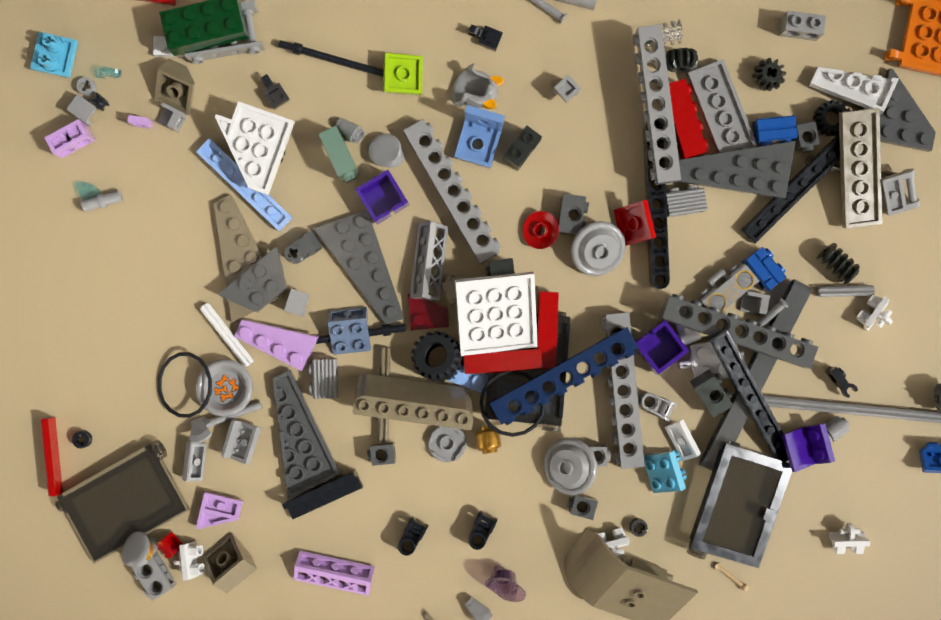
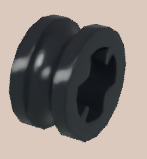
M98 92L95 98H91V101L102 111L105 110V106L110 105Z
M88 431L77 432L72 437L73 445L80 449L90 446L93 440L92 435ZM80 435L82 437H86V441H84L85 444L83 442H79L78 439L81 438Z
M636 518L630 522L629 530L633 535L642 537L647 533L648 526L645 521ZM636 523L643 525L639 533L637 530L634 531V528L637 527Z

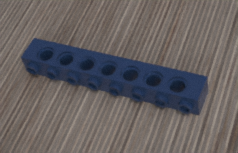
M624 327L489 402L501 425L503 423L509 425L516 421L515 417L522 413L525 416L532 412V407L537 404L543 406L550 402L549 398L556 394L559 397L566 393V388L571 385L577 387L584 383V378L589 375L591 378L597 376L602 372L600 369L605 366L611 368L618 364V359L623 356L625 359L636 354L634 350L639 347L628 327ZM614 343L620 346V351L617 354H613L611 351V346ZM598 352L603 355V361L599 364L594 361V355ZM580 362L586 364V370L583 373L577 371V365ZM566 371L569 374V380L562 383L559 376L562 372ZM546 381L552 383V390L549 392H544L542 389V385ZM528 391H534L535 399L531 402L525 399V394ZM512 400L517 401L519 405L515 411L508 409V403Z

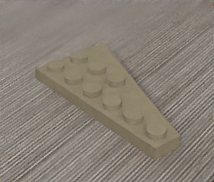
M232 195L213 203L226 287L263 258ZM281 293L278 297H276V298H275L273 301H271L270 303H272V302H274V301H276V300H278V299L284 297V295ZM228 300L232 323L254 312Z

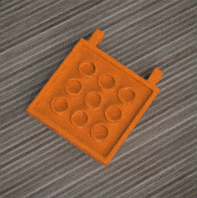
M896 0V6H910L901 51L890 49V52L885 53L884 60L899 61L898 67L941 76V0Z

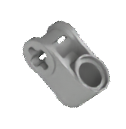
M643 392L638 397V404L641 408L654 413V415L666 421H670L671 412L677 406L676 403L649 392ZM650 396L652 403L650 406H645L644 400Z

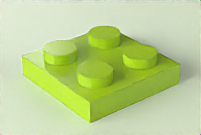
M385 53L383 93L421 95L423 56Z

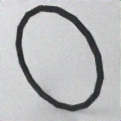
M179 352L169 357L161 367L158 376V393L161 403L170 413L180 418H191L201 413L207 406L212 394V377L209 368L200 357L191 352ZM179 356H190L198 360L205 369L208 378V393L205 402L197 411L190 414H180L172 410L166 403L162 393L164 370L173 359Z
M521 371L500 372L490 378L482 389L479 402L481 415L487 425L500 435L510 437L525 435L537 427L544 416L546 404L541 406L540 415L535 423L526 430L515 433L499 430L491 424L485 415L483 401L486 390L494 380L503 375L517 374L525 376L529 380L533 378L526 372Z

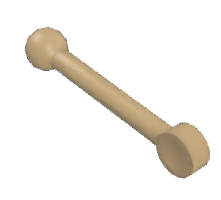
M720 563L714 565L717 571L723 572L741 586L743 591L748 590L749 586L746 583L743 584L731 575Z

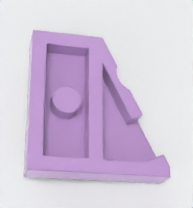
M207 491L204 492L196 529L238 520L243 500Z

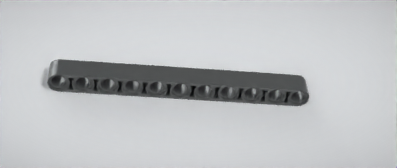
M793 279L782 297L789 307H785L773 317L768 326L776 328L775 332L780 334L783 332L791 333L810 296L812 288ZM774 338L772 346L777 348L779 341L777 338ZM754 352L747 367L760 391H762L777 359ZM736 390L732 396L733 398L730 400L733 406L722 415L700 459L699 464L711 471L714 468L719 450H724L726 443L734 446L749 416Z

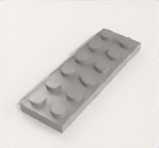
M724 59L688 72L686 75L717 153L758 147Z

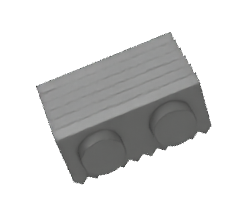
M698 185L686 187L687 190L679 191V188L669 189L668 193H666L667 218L707 211L704 187L698 188Z
M312 360V364H309V375H313V383H310L309 386L310 395L313 394V399L338 398V360Z

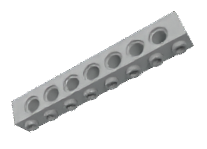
M662 25L638 27L635 34H633V43L638 49L635 59L636 64L640 65L638 82L642 84L643 92H640L641 103L645 104L643 121L647 123L648 130L645 131L646 142L650 143L648 159L652 161L653 169H650L651 180H654L655 185L679 182L681 180ZM644 45H652L653 51H646ZM648 63L654 64L655 67H656V70H655V71H650V70H648V69H647V64H648ZM649 83H656L658 90L650 89ZM653 101L660 103V110L653 109ZM654 121H661L663 129H657L654 126ZM657 140H663L666 147L664 149L659 148ZM660 159L667 160V168H662L659 165Z
M424 119L404 129L407 140L479 264L500 253L499 248H501L496 237L492 239L489 233L492 230L487 221L483 222L480 215L482 213L477 204L473 206L470 201L472 195L467 188L463 189L461 185L463 180L458 172L454 173L451 166H453L450 157L448 155L444 156L441 151L444 147L439 139L435 140L432 133H434L431 124L429 122L425 123ZM428 138L430 143L427 146L420 145V140ZM432 154H437L440 159L438 162L432 163L429 161V157ZM445 170L449 173V177L441 179L438 176L439 173ZM456 187L459 193L456 196H451L448 194L449 188ZM461 203L468 205V210L464 213L459 212L457 209ZM469 220H476L478 223L477 228H468L467 222ZM484 236L488 242L486 245L480 246L476 242L477 238Z
M629 312L604 315V319H601L602 330H605L606 337L612 334V330L615 327L619 329L628 327L631 333ZM614 343L611 346V351L613 354L614 349L619 346L617 343ZM634 355L627 359L623 356L618 359V364L609 368L610 376H607L608 388L611 387L612 395H609V405L613 407L614 413L611 414V424L615 426L613 444L617 445V453L614 454L615 463L619 464L621 469L645 467ZM618 366L624 367L625 373L623 376L619 377L616 375L615 371ZM620 385H625L627 392L620 396L617 389ZM627 404L629 410L626 414L622 415L619 408L621 405ZM628 423L631 429L628 433L623 434L621 428L624 424ZM626 443L632 444V450L629 453H625L623 450Z

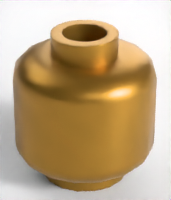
M489 426L480 427L481 431L475 433L477 450L482 451V454L498 452L497 449L501 447L500 434Z

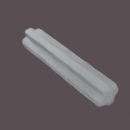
M873 285L817 288L818 297L872 296L875 294V287Z

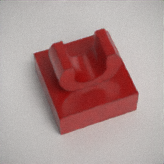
M170 532L157 546L158 550L165 554L164 557L170 559L180 550L179 545L183 543L173 532Z

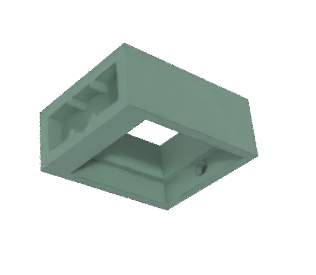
M337 126L319 133V137L342 182L346 181V183L355 180L359 172Z

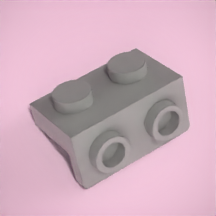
M232 420L222 447L221 457L231 458L250 465L261 427L245 421Z

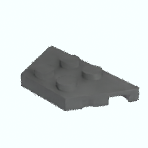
M277 247L272 249L222 290L219 296L258 313L288 288L279 249Z

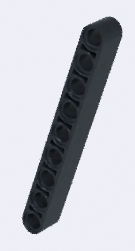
M654 121L657 129H663L661 121ZM646 123L643 127L645 193L652 222L654 219H658L661 222V227H654L656 238L662 241V246L658 248L654 245L655 238L648 240L649 283L653 289L660 290L666 288L670 282L666 184H659V190H654L651 187L650 164L652 161L648 159L650 143L646 142L645 131L648 130ZM657 140V146L664 149V141ZM665 159L659 160V165L662 168H665ZM653 200L660 202V209L653 208ZM656 257H660L663 260L661 267L656 266L654 262ZM657 276L663 278L664 283L662 286L656 284L655 278Z

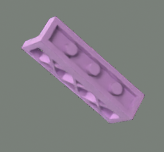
M299 551L294 568V580L369 596L375 566ZM299 572L307 573L308 575L299 574ZM358 584L364 585L366 588L359 587Z

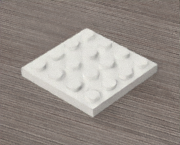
M533 271L455 280L461 356L537 347L535 277Z

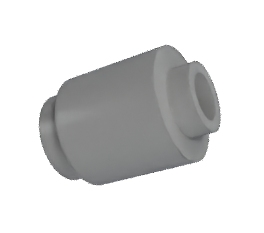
M836 416L825 424L830 442L837 441L849 432L848 427H850V424L844 417Z

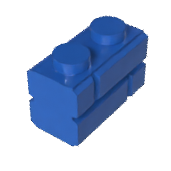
M795 115L756 119L752 123L756 143L761 144V146L773 145V143L792 142L798 137Z
M760 247L742 260L741 263H745L758 278L759 286L764 292H767L786 278L784 274L786 271L781 264L775 263L772 259L774 255L768 248Z

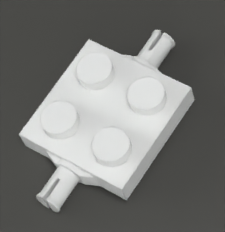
M709 341L689 344V360L678 362L680 370L691 368L694 378L709 369L713 375L717 373L721 379L729 378ZM741 351L740 354L742 355V358L745 359V356H743L744 352Z

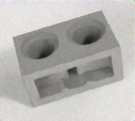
M787 11L781 17L779 36L817 41L824 35L826 16Z
M155 552L146 563V565L151 567V573L145 571V565L142 567H132L135 579L141 582L145 595L150 597L152 601L177 584L158 552ZM155 581L161 583V589L155 587Z

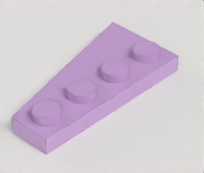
M248 319L241 320L234 337L300 371L304 370L319 337Z

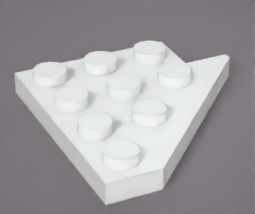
M238 101L232 120L217 114L215 118L248 188L269 195L295 122Z

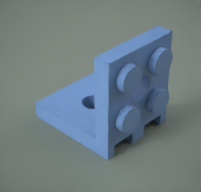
M467 105L465 121L454 158L491 169L505 116ZM481 140L483 147L479 150L474 149L472 146L473 141Z

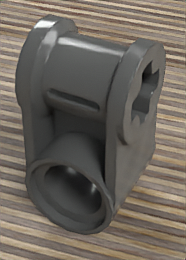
M310 231L287 246L284 255L291 263L298 264L320 251L323 246L313 231ZM293 250H294L295 252H297V253H296V254H297V257H296V258H294V257L292 256V253H291V252H292Z

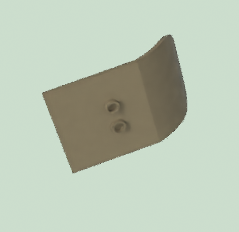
M586 531L565 558L564 565L567 579L574 590L588 604L630 620H670L698 593L696 589L673 582V575L667 573V570L635 558L630 560L623 558L620 560L602 537L594 531Z

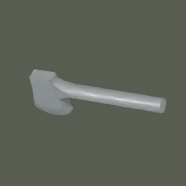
M258 401L247 405L235 415L217 416L210 419L201 417L192 420L189 441L191 443H200L207 440L212 435L208 430L209 428L262 409L261 402Z

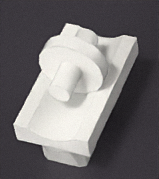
M875 295L871 296L867 305L875 309L874 312L870 314L862 309L856 318L864 325L863 329L869 331L877 319L879 321L876 326L879 328L884 323L887 325L892 324L893 321L889 318L892 312L887 309L884 314L882 313L888 305L889 298L884 297L882 299Z
M846 523L845 528L840 529L839 532H829L828 537L836 554H844L846 547H851L853 553L863 554L865 546H870V540L866 538L864 531H860V528H854L852 523Z
M622 528L612 530L614 540L607 542L605 532L599 533L617 557L624 554L623 549L616 550V548L628 546L630 543L629 537L625 536Z
M195 541L179 545L178 559L173 560V565H179L183 580H190L204 574L205 565L197 562V557L203 554V546L196 544Z

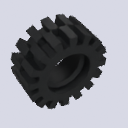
M831 100L823 103L815 110L814 113L816 114L813 115V119H815L817 131L820 130L821 135L826 134L829 137L831 135L836 136L839 133V121L836 125H830L825 117L829 111L835 112L838 117L839 112L851 111L850 108H845L847 104H841L842 101L840 100L836 102Z

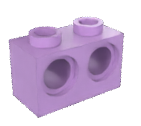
M79 119L44 137L53 155L64 158L95 141L88 125Z

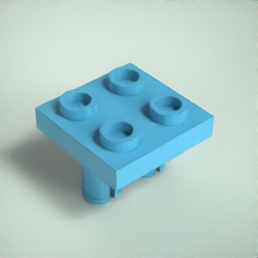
M38 32L30 69L70 78L78 41Z
M677 450L644 455V464L653 493L674 492L686 489L684 480H686L687 476L683 475L686 472L679 467L678 462L681 460V456L676 458V456L680 455Z

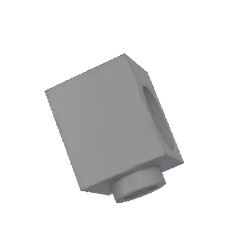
M588 445L592 452H601V458L596 461L597 466H608L607 461L611 460L610 450H607V446Z

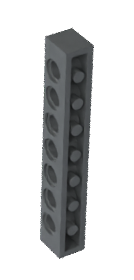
M677 294L666 296L659 319L709 336H713L721 331L716 326V322L721 319L724 322L722 329L728 330L735 345L802 368H812L818 346L812 345L813 341L801 338L800 341L794 338V334L788 332L777 333L775 332L776 328L767 325L764 328L757 326L758 322L746 319V322L739 320L738 315L732 313L722 314L720 313L721 310L715 307L704 308L702 303L691 300V302L684 301V297ZM682 306L687 309L685 317H682L679 313V309ZM701 312L706 316L704 323L698 321V315ZM738 325L742 328L740 336L735 333V328ZM755 332H759L761 336L758 342L753 338ZM774 338H777L779 341L777 348L772 346ZM793 344L797 347V352L794 355L790 351Z

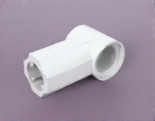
M684 306L679 309L682 317L687 315V309ZM675 324L677 328L676 334L684 345L701 340L700 332Z

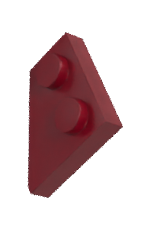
M408 294L411 331L449 327L448 310L446 307L426 299L410 298V294Z

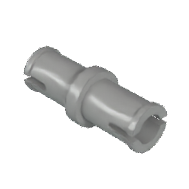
M120 190L104 195L100 193L97 194V197L82 200L81 205L84 212L97 208L104 209L108 205L122 202L123 197Z

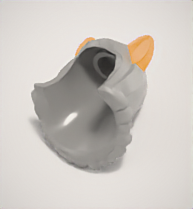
M472 63L462 70L456 78L451 93V100L455 106H463L464 103H467L477 108L495 109L497 106L495 102L498 95L497 88L503 83L504 79L500 76L490 77L483 71L475 70V64Z

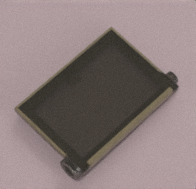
M156 440L57 496L56 508L60 512L65 511L93 564L123 548L124 543L132 533L142 531L148 534L190 510L163 461V458L167 457V451L161 441Z

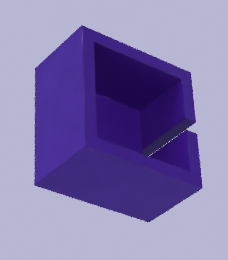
M389 170L384 171L355 189L377 225L391 217L390 212L393 211L396 214L409 206L407 199Z
M666 320L660 321L648 330L649 333H645L635 340L639 347L636 351L652 372L657 375L689 352Z

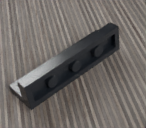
M353 470L291 498L282 505L284 510L288 508L292 519H295L362 489L363 484L357 471Z

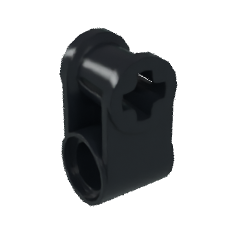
M479 511L468 536L471 548L480 550L485 546L498 518L495 517L493 519L483 514V511ZM480 535L482 542L477 545L472 543L473 536Z
M411 516L399 541V552L405 556L411 555L419 541L423 538L429 525H424L414 520V517ZM410 541L413 547L410 550H404L402 543Z

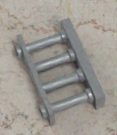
M254 0L241 2L249 43L238 45L237 41L231 42L230 46L219 48V46L211 47L210 50L186 53L185 57L193 64H200L208 59L243 53L258 54L261 50H265L261 41L256 42L252 18L254 14L259 13L256 2Z

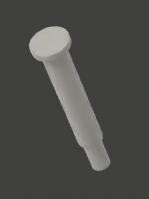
M530 0L560 20L561 24L568 15L567 13L563 14L544 0Z
M780 298V302L757 321V326L763 327L785 307L788 308L789 305Z

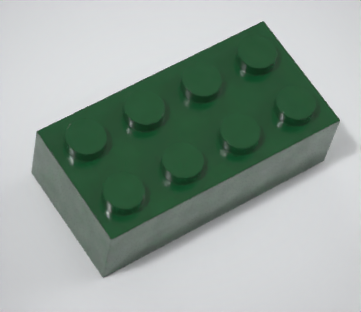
M207 0L159 12L167 48L174 56L249 38L240 0Z

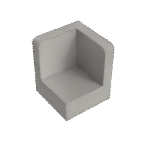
M567 75L554 87L552 93L554 95L558 94L567 103L571 98L579 94L581 88Z
M77 94L66 110L91 126L93 123L89 119L97 108Z
M162 102L160 106L164 110L158 122L179 133L187 116L183 112Z
M291 289L284 311L305 317L307 313L305 308L309 294Z
M747 291L742 295L739 310L766 315L770 295Z

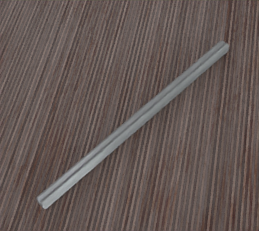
M764 396L769 407L941 423V414L939 412Z

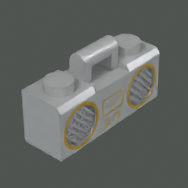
M745 263L733 265L728 270V275L721 268L706 280L712 289L706 288L699 294L700 298L697 301L702 303L704 308L715 307L720 309V313H722L757 284L759 280ZM723 277L724 281L717 286L715 283Z

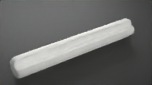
M209 303L201 306V312L245 367L252 364L253 359L237 338L234 337Z

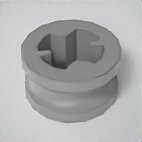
M83 77L77 82V90L85 96L95 94L97 86L90 78ZM89 84L91 86L90 89L85 90L83 85Z

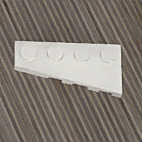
M818 67L809 86L866 109L880 108V114H883L899 78L892 77L888 79L882 78L879 75L867 76L858 72L846 73L843 70Z

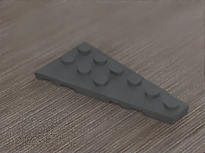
M796 141L679 160L681 180L679 182L785 199Z
M368 210L313 228L386 325L405 319Z
M291 370L272 378L288 499L341 474Z

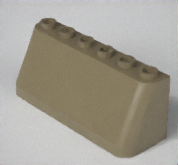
M362 374L357 379L352 410L354 415L472 431V398L470 391L464 387L374 374Z

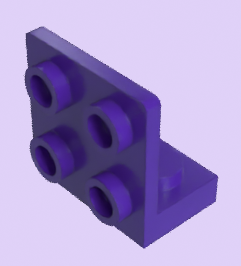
M825 423L806 425L782 435L792 472L800 471L814 464L832 463L835 461Z

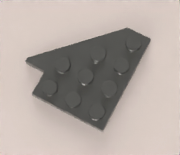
M892 68L887 70L886 78H899ZM899 79L884 113L880 114V142L930 152L933 149L936 132Z

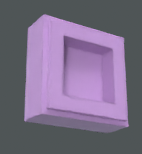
M128 115L127 122L131 125L148 129L152 128L153 121L150 119Z

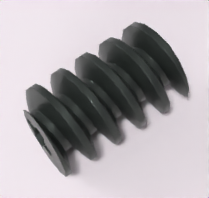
M832 243L823 249L816 259L822 257L821 264L828 262L826 269L828 270L833 267L832 274L834 275L839 272L840 274L837 279L845 278L843 284L846 285L858 275L860 265L854 264L852 258L848 259L847 253L842 254L843 250L841 248L836 249L837 244Z

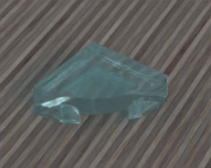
M101 67L95 70V77L105 79V76L120 78L121 70Z
M76 183L82 200L97 197V194L102 193L96 186L90 183Z

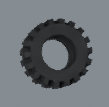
M434 331L433 334L427 332L426 337L420 336L421 341L419 343L415 342L416 349H412L411 352L414 354L411 360L415 363L413 366L418 370L417 372L433 382H445V379H452L453 374L457 375V369H461L462 364L460 362L463 361L458 342L444 332L440 333L439 331ZM436 347H444L447 352L446 360L438 367H431L428 361L430 352Z

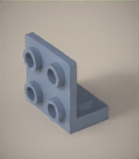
M367 307L329 310L327 323L334 355L371 351L367 324Z

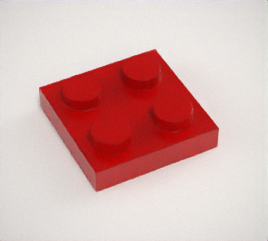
M647 200L614 210L617 227L625 238V246L656 238Z

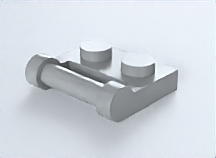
M905 169L900 173L881 178V190L886 215L891 216L920 206L914 182L915 169ZM904 179H906L909 196L908 202H906L902 181Z

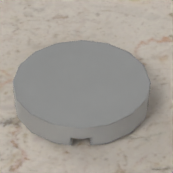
M436 427L429 437L430 452L437 460L442 462L458 460L466 449V437L463 431L456 428Z

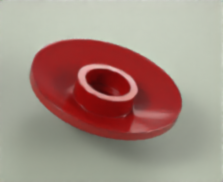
M537 211L529 215L525 220L523 237L529 246L535 249H546L557 240L559 224L551 213ZM542 228L546 229L544 234H541Z

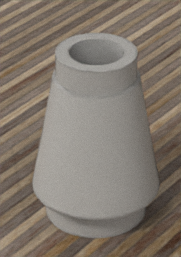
M340 118L336 123L338 130L351 143L355 142L357 144L364 137L365 131L362 129V126Z
M474 597L465 604L474 620H489L493 616L490 613L491 610L474 599Z

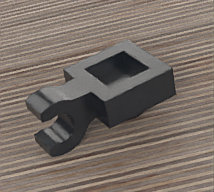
M471 24L468 35L480 39L478 45L495 52L503 32L486 25L484 30H481L479 27Z
M267 74L261 77V80L268 89L263 93L274 110L290 101L280 83L274 85Z
M830 366L825 370V373L835 386L839 387L844 397H850L847 393L849 387L854 392L858 391L856 385L848 383L845 378L846 374L841 368Z

